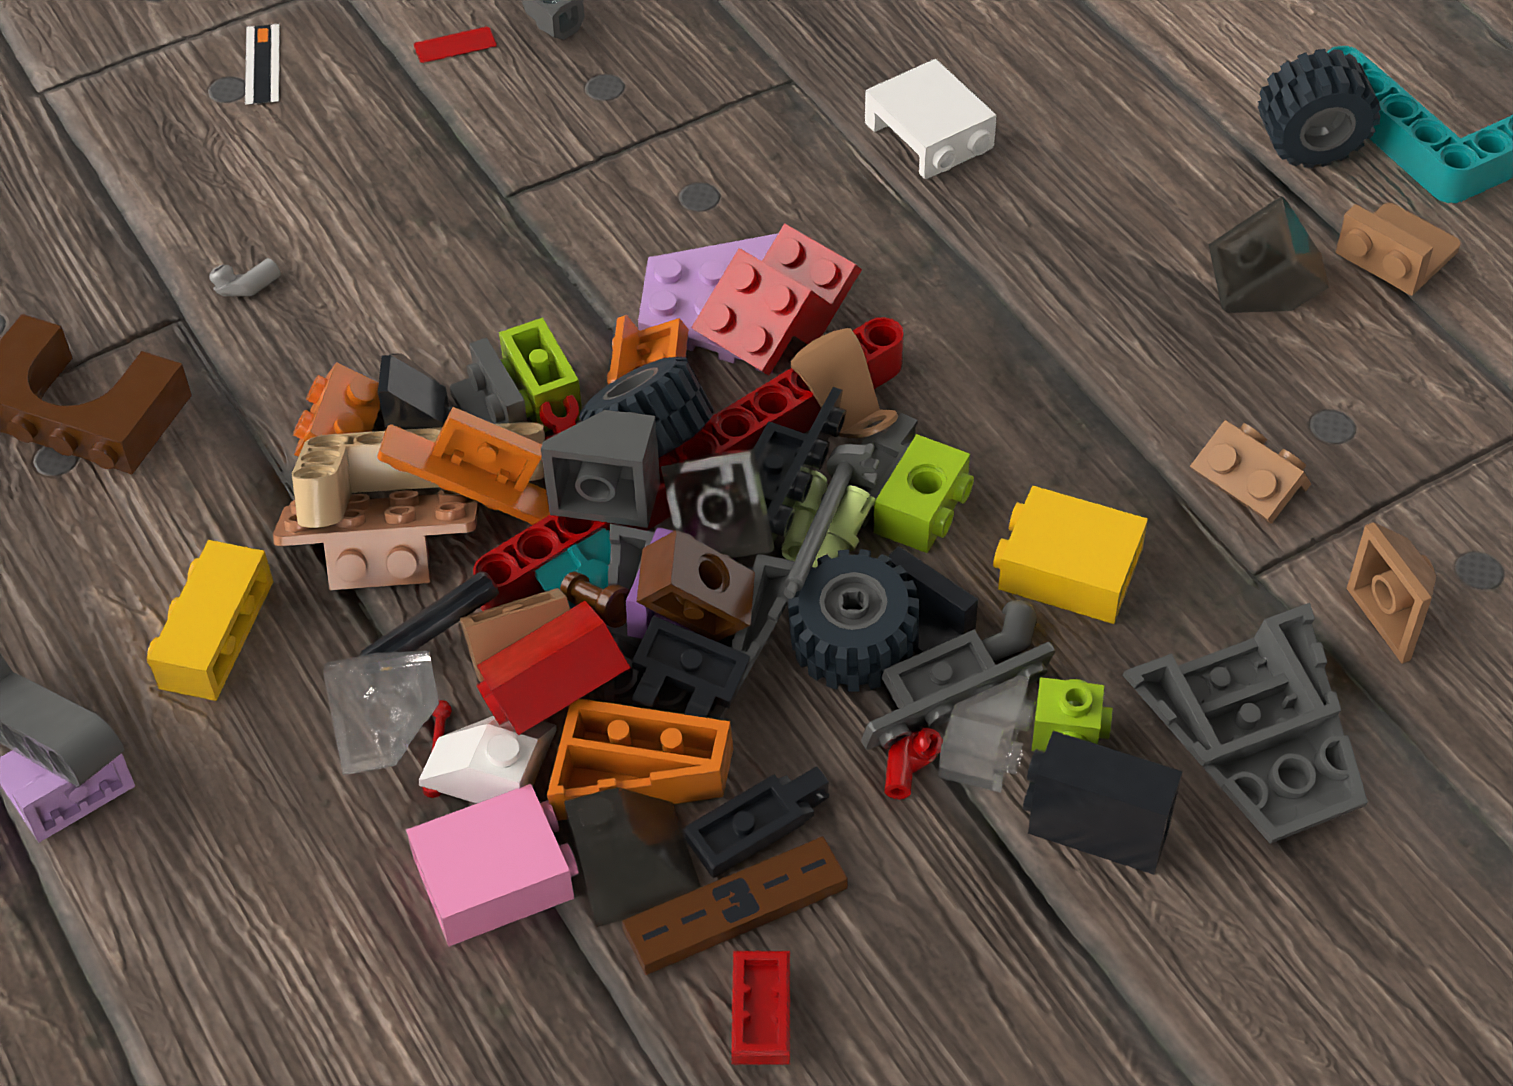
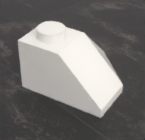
M491 716L438 737L420 776L419 786L438 790V792L474 803H480L512 790L520 789V787L532 784L533 787L557 731V725L542 721L518 735L510 721L499 726L495 717Z

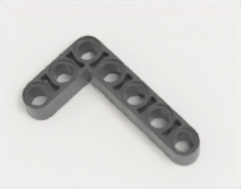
M0 653V743L77 787H80L124 752V747L119 737L100 716L13 672Z

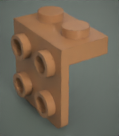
M1385 203L1374 213L1355 204L1345 213L1336 253L1413 296L1458 253L1461 242L1455 236L1394 203Z

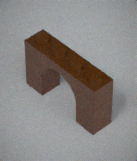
M21 314L0 340V432L12 435L25 443L34 442L52 448L65 456L74 455L92 461L104 469H116L133 475L192 396L183 364L141 351L113 388L101 397L79 405H54L43 401L42 398L73 358L65 334L60 325Z

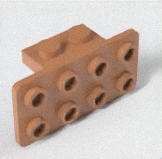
M444 489L435 495L419 496L417 491L403 490L390 494L389 498L370 499L369 495L351 494L344 517L340 522L330 526L312 528L303 527L298 524L295 500H293L289 506L284 507L273 533L274 545L288 546L324 543L329 590L430 583L431 566L427 535L468 533L476 530L480 502L454 491Z

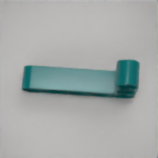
M1341 45L1328 50L1327 53H1330L1333 49L1342 50L1344 56L1351 54L1358 63H1361L1381 108L1378 111L1381 116L1380 122L1374 126L1375 133L1370 140L1433 197L1446 203H1458L1513 178V115L1460 138L1361 51L1354 47Z

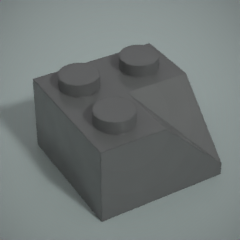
M604 410L543 441L541 454L550 515L648 528L660 485L655 416L635 412Z

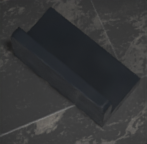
M900 546L887 556L891 558L892 568L901 565L907 571V581L913 580L917 589V599H919V642L917 651L914 652L917 654L923 653L974 629L976 630L978 599Z

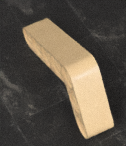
M534 422L495 424L537 443L543 444V441H545V431L542 424ZM442 427L407 429L406 431L435 442ZM385 431L329 434L310 438L304 443L292 471L298 524L303 527L312 528L330 526L340 522L344 517L352 493L436 488L439 486L411 473L396 470L391 465L378 460L377 455ZM542 458L529 481L545 477Z

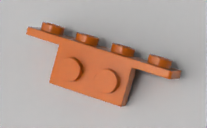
M452 407L435 442L397 426L388 425L379 448L378 460L391 465L396 470L416 475L437 484L444 490L464 495L490 509L500 510L526 521L530 525H534L550 515L547 490L529 482L542 458V444L455 407Z

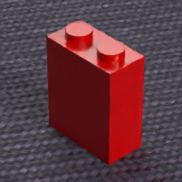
M583 601L476 665L485 679L477 684L476 687L499 726L510 721L516 733L520 735L631 667L604 621L586 601Z

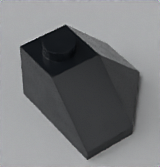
M402 353L382 355L378 396L385 428L387 429L388 425H394L404 430L443 427L452 407L457 408V406H449L446 387Z

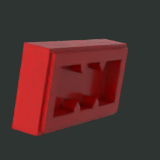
M733 951L732 1065H790V951Z

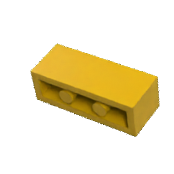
M208 540L200 557L192 561L188 570V580L180 596L172 600L168 610V620L160 636L153 638L147 652V663L152 669L160 690L217 701L274 582L264 550Z

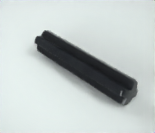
M484 571L477 573L363 649L360 653L363 663L372 674H381L459 622L461 617L471 614L497 597L499 590L496 583L488 573Z

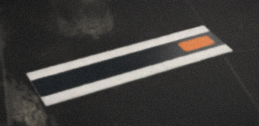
M279 24L247 27L245 105L279 102Z

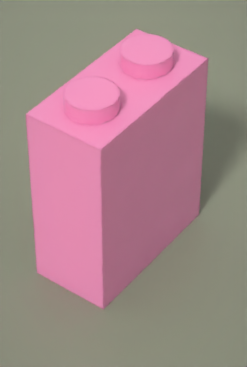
M532 784L406 830L413 859L449 947L574 899L571 877L579 874L574 855L568 843L558 845L553 833L559 831V826L553 808L548 800L539 802Z

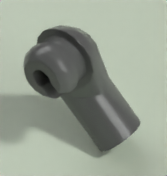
M1011 600L1006 603L1002 610V613L1006 614L1002 632L981 640L994 662L1026 650L1031 645L1037 623V614L1034 607L1028 601Z

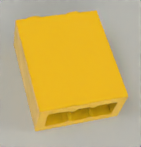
M1032 485L1025 504L1019 502L1015 504L1009 523V531H1012L1010 539L1001 538L995 552L993 567L1000 569L998 590L1114 624L1143 550L1148 518Z

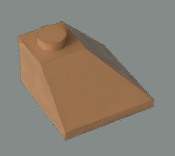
M1373 522L1364 527L1347 590L1403 664L1411 661L1433 596L1437 575L1430 560L1425 555L1419 553L1409 538Z

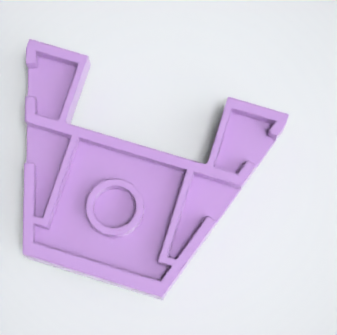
M778 233L648 257L638 319L639 331L680 318L689 329L687 350L693 351L695 346L718 352L720 360L734 364L737 358H741L691 327L737 250L741 248L762 261Z

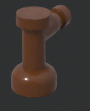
M577 571L570 572L565 576L560 590L569 602L576 606L586 601L604 623L610 627L618 628L627 623L626 599L630 589L616 584L602 589L591 584L586 575Z

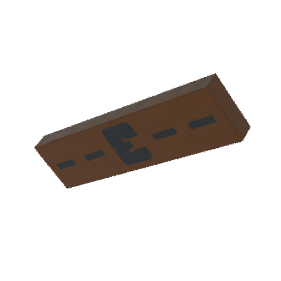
M822 836L622 920L623 931L645 975H648L848 889V878Z

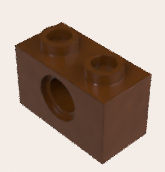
M676 529L642 548L636 602L701 636L718 642L751 626L755 572L734 561L730 556L721 554L695 540L693 536Z

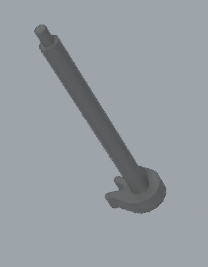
M844 444L835 447L827 461V470L832 479L785 581L787 588L784 594L787 598H794L796 592L803 588L847 486L860 485L870 488L876 486L879 475L875 471L879 460L870 458L875 448L873 444Z

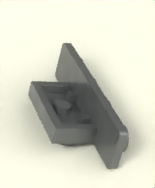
M974 629L886 668L881 678L899 709L869 722L861 742L866 750L880 744L884 749L891 748L897 741L910 736L911 730L928 724L930 728H935L948 722L957 714V710L971 703H974L975 707L989 704L1003 693L1002 689L1017 682L1021 687L1033 684L1040 680V677H1044L1047 674V666L1056 650L1049 641L995 665Z

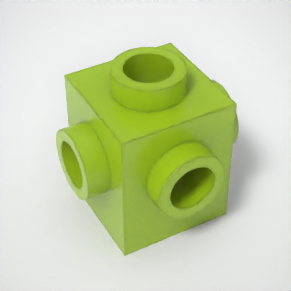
M1040 677L1031 751H1035L1036 748L1045 751L1053 731L1097 745L1099 738L1109 739L1113 708L1103 706L1104 685L1087 683L1079 679L1060 680Z

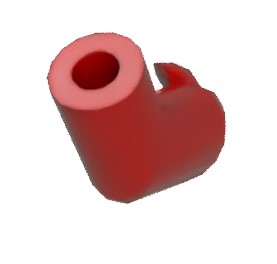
M924 728L921 731L911 733L910 736L902 738L891 746L888 752L885 779V794L893 799H905L911 795L913 773L933 762L943 749V739L938 731L932 728Z

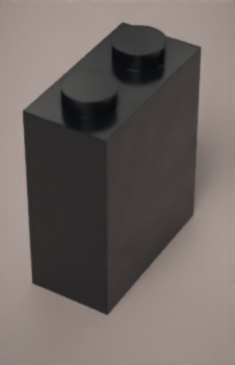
M1053 731L1046 750L1036 748L1027 773V780L1031 782L1026 792L1023 810L1031 812L1028 834L1154 875L1170 830L1183 771Z

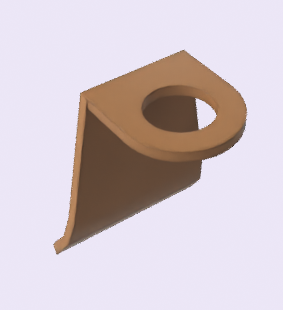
M851 328L836 330L815 339L801 349L792 359L791 368L803 379L821 408L833 387L843 390L840 408L846 410V417L839 434L840 437H867L886 429L898 419L895 410L880 409L865 355L858 338ZM883 420L875 426L864 429L866 426L876 421Z

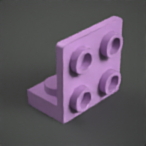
M13 750L0 757V786L38 843L135 787L122 753L80 787L69 783Z

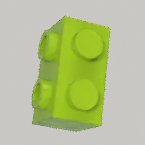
M542 317L499 332L502 359L500 360L524 399L527 418L530 417L532 422L542 424L545 432L552 429L547 428L540 419L539 407L544 402L549 401L553 414L557 417H565L566 409L563 400L567 396L573 395L579 405V414L575 421L581 420L579 417L582 410L579 379L544 318Z

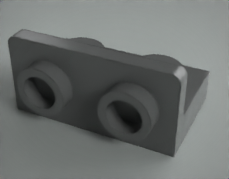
M488 338L469 343L472 363L466 366L469 378L450 385L451 396L458 408L493 424L527 422L524 399Z

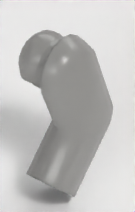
M266 258L245 274L235 275L230 265H220L210 272L209 278L215 285L213 290L223 297L253 296L281 276V272L273 260Z

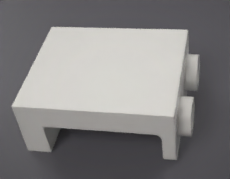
M937 59L866 90L865 123L874 132L889 126L919 155V174L924 179L945 172L977 155H982L994 146L996 114Z

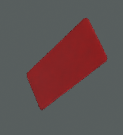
M486 26L415 42L413 45L419 61L425 63L495 47L497 44L490 27Z

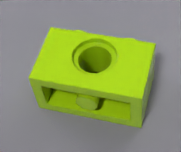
M916 434L874 502L873 533L928 553L937 536L944 538L948 533L954 516L953 509L958 502L964 504L970 495L974 483V476L969 475L970 453Z

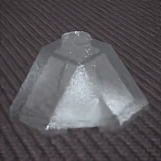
M430 651L374 653L325 663L323 674L343 775L397 765L413 738L439 705Z

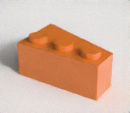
M586 699L576 700L568 708L547 792L549 804L553 808L557 821L724 797L734 749L730 721Z

